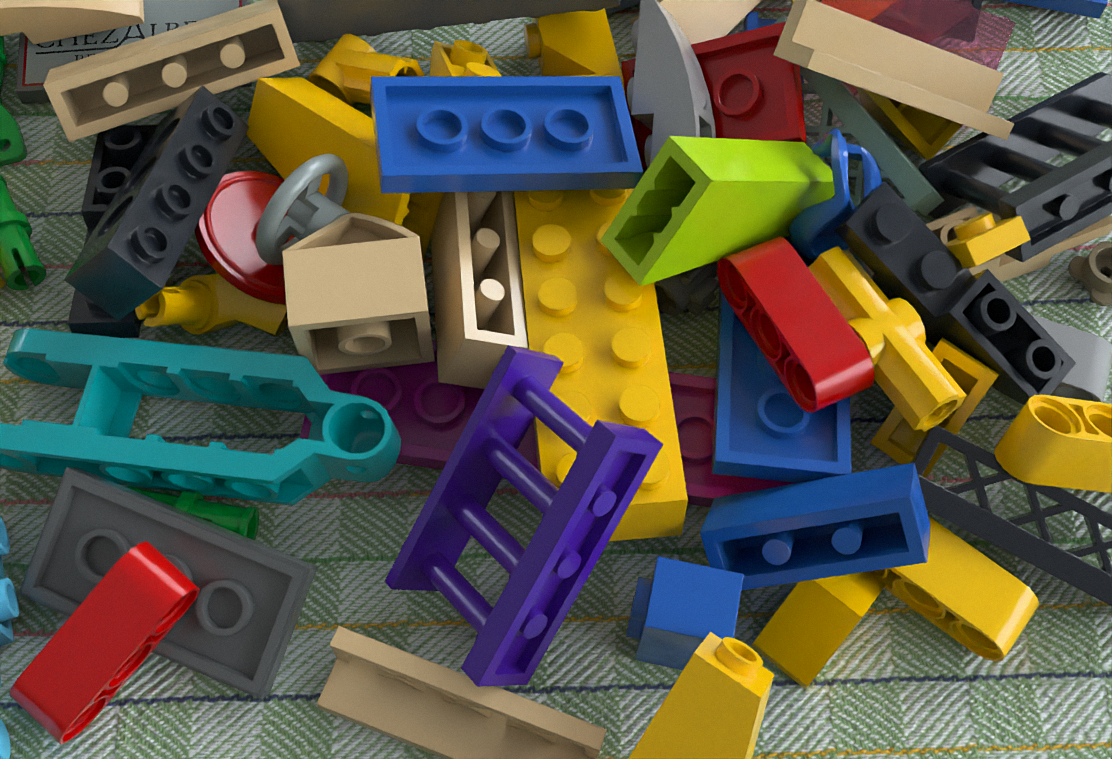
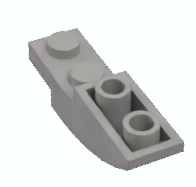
M640 0L639 19L635 20L632 27V43L636 52L634 77L629 80L627 86V101L631 115L652 131V134L648 135L644 149L646 165L649 167L669 136L716 138V130L709 91L701 66L688 38L675 18L657 0Z

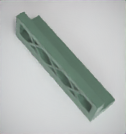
M782 15L774 24L786 22L787 19ZM800 66V74L808 82L801 83L802 94H818L823 100L820 126H805L806 136H819L818 141H820L826 133L830 132L833 128H837L841 132L842 137H854L859 142L860 147L866 149L882 169L880 171L882 181H892L905 196L903 201L913 212L918 210L926 216L944 201L841 80ZM833 113L845 127L831 126ZM806 137V145L812 150L813 144ZM818 156L832 170V167L827 162L828 157ZM858 161L857 170H848V179L856 180L855 193L849 188L850 197L855 206L864 198L862 161Z

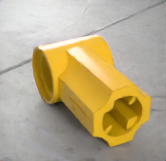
M344 34L309 74L307 79L309 82L352 106L356 101L371 104V77H424L425 74L416 59L377 53L373 47L358 36Z

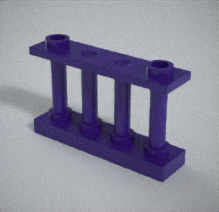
M511 345L507 346L498 365L494 369L482 396L385 579V583L392 590L439 591L477 632L476 641L461 666V669L477 687L528 684L663 446L658 439L644 428L597 420L592 427L549 391L564 362L554 355ZM535 416L577 452L576 459L559 489L517 451ZM502 477L543 514L542 521L526 549L485 510ZM471 535L510 574L509 581L494 608L455 568Z

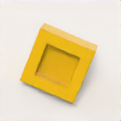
M990 212L954 227L958 238L944 245L961 262L963 268H970L993 259L1031 239L1021 216L994 221Z

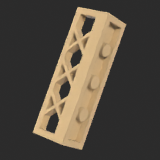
M794 0L773 54L774 56L998 138L1008 139L1014 123L987 113L1004 73L818 1Z
M338 626L330 647L337 659L317 701V706L322 711L443 759H598L607 729L496 686L477 687L465 674L344 627Z

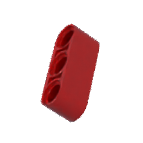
M776 237L719 260L717 275L727 302L801 409L807 413H813L867 390L873 385L875 377L874 367L864 344L786 239Z
M150 542L139 543L113 565L21 673L9 691L10 697L59 744H65L72 740L99 715L185 614L197 598L200 588Z

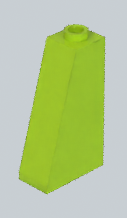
M669 136L600 241L639 285H648L715 262L773 238L790 236L788 233L789 226L802 210L831 199L834 196L832 170L804 142Z

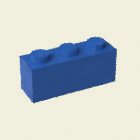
M908 463L715 497L701 527L700 535L710 567L744 574L742 590L927 563L931 525L915 463Z

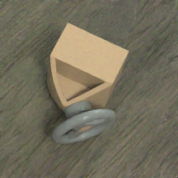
M322 154L309 159L295 169L273 194L259 221L255 240L257 253L265 263L284 266L288 327L299 356L307 357L319 375L435 362L420 237L407 228L391 221L360 213H350L341 205L346 195L349 178L344 161L333 154ZM329 174V185L324 196L318 190L322 176ZM291 235L295 236L290 241L285 243Z

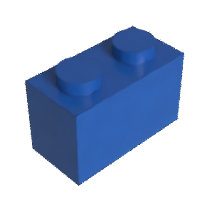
M658 556L652 579L638 577L635 595L633 596L626 637L638 639L635 660L683 670L693 653L710 632L721 639L724 637L734 638L744 574Z

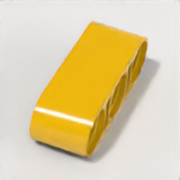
M1033 395L1028 399L996 444L994 450L996 460L1009 474L1026 483L1112 493V404L1050 395Z
M928 516L931 526L927 563L868 572L885 584L884 588L973 653L987 660L1003 661L1038 609L1040 603L1037 596L1018 578Z

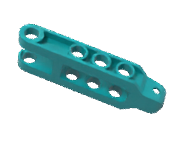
M19 329L14 331L3 361L6 369L26 380L51 386L84 389L72 425L24 419L21 425L0 423V468L6 470L63 477L67 467H78L120 485L177 492L189 490L199 492L201 495L293 506L331 479L357 482L379 481L390 473L396 464L401 449V437L386 409L377 401L363 396L330 391L307 357L39 329ZM142 396L304 413L312 424L308 439L297 438L283 449H275L273 455L229 450L223 442L210 441L209 447L167 443L160 435L147 434L145 440L129 438Z

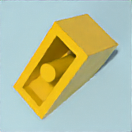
M605 8L593 12L576 11L549 14L533 18V23L524 24L527 56L529 59L538 58L542 76H578L621 72Z

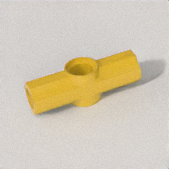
M837 246L821 253L808 268L864 344L873 363L874 380L914 431L922 429L924 432L942 423L947 416L961 406L967 395L925 345V328L914 307L901 298L889 300L849 250H841Z

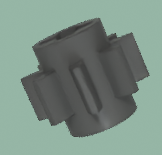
M717 261L654 282L658 309L668 315L677 316L687 307L694 316H699L717 298L714 294L720 287L719 281L715 279L717 276Z

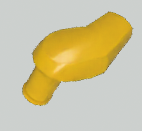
M219 274L194 275L187 278L178 287L164 286L162 290L135 308L139 320L145 319L143 323L145 326L181 325L184 330L197 335L220 331L242 323L277 337L288 324L287 305L274 304L254 298L235 288Z

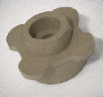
M1103 241L1098 243L1086 257L1075 256L1068 265V271L1071 277L1083 282L1084 287L1090 292V299L1095 304L1110 306L1112 305V242ZM1100 271H1104L1110 277L1104 276Z

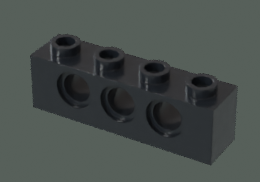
M202 85L160 121L64 281L118 321L162 290L250 126Z

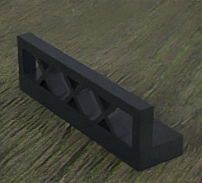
M938 425L927 431L911 463H915L928 511L1112 606V565L1107 553V549L1112 548V537L1103 539L1098 525L1100 524L1112 530V515L1059 487L1034 485L1013 477L1002 468L994 454ZM939 443L963 454L971 481L943 488L922 477ZM976 461L998 473L981 477ZM1007 479H1012L1022 484L1031 512L1007 519L993 514L984 486ZM974 490L979 506L957 494ZM1036 492L1058 504L1041 508ZM1073 510L1083 515L1092 543L1063 550L1053 545L1045 518ZM1035 521L1039 537L1018 526ZM1095 553L1100 569L1080 559V557Z

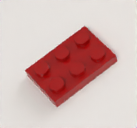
M786 22L691 44L709 91L715 121L716 138L791 141L807 144L800 65L773 55ZM636 58L622 61L621 69L625 98L643 168V176L648 169L644 154L645 142L648 135L652 134V131L631 115L627 101L628 82L634 77Z

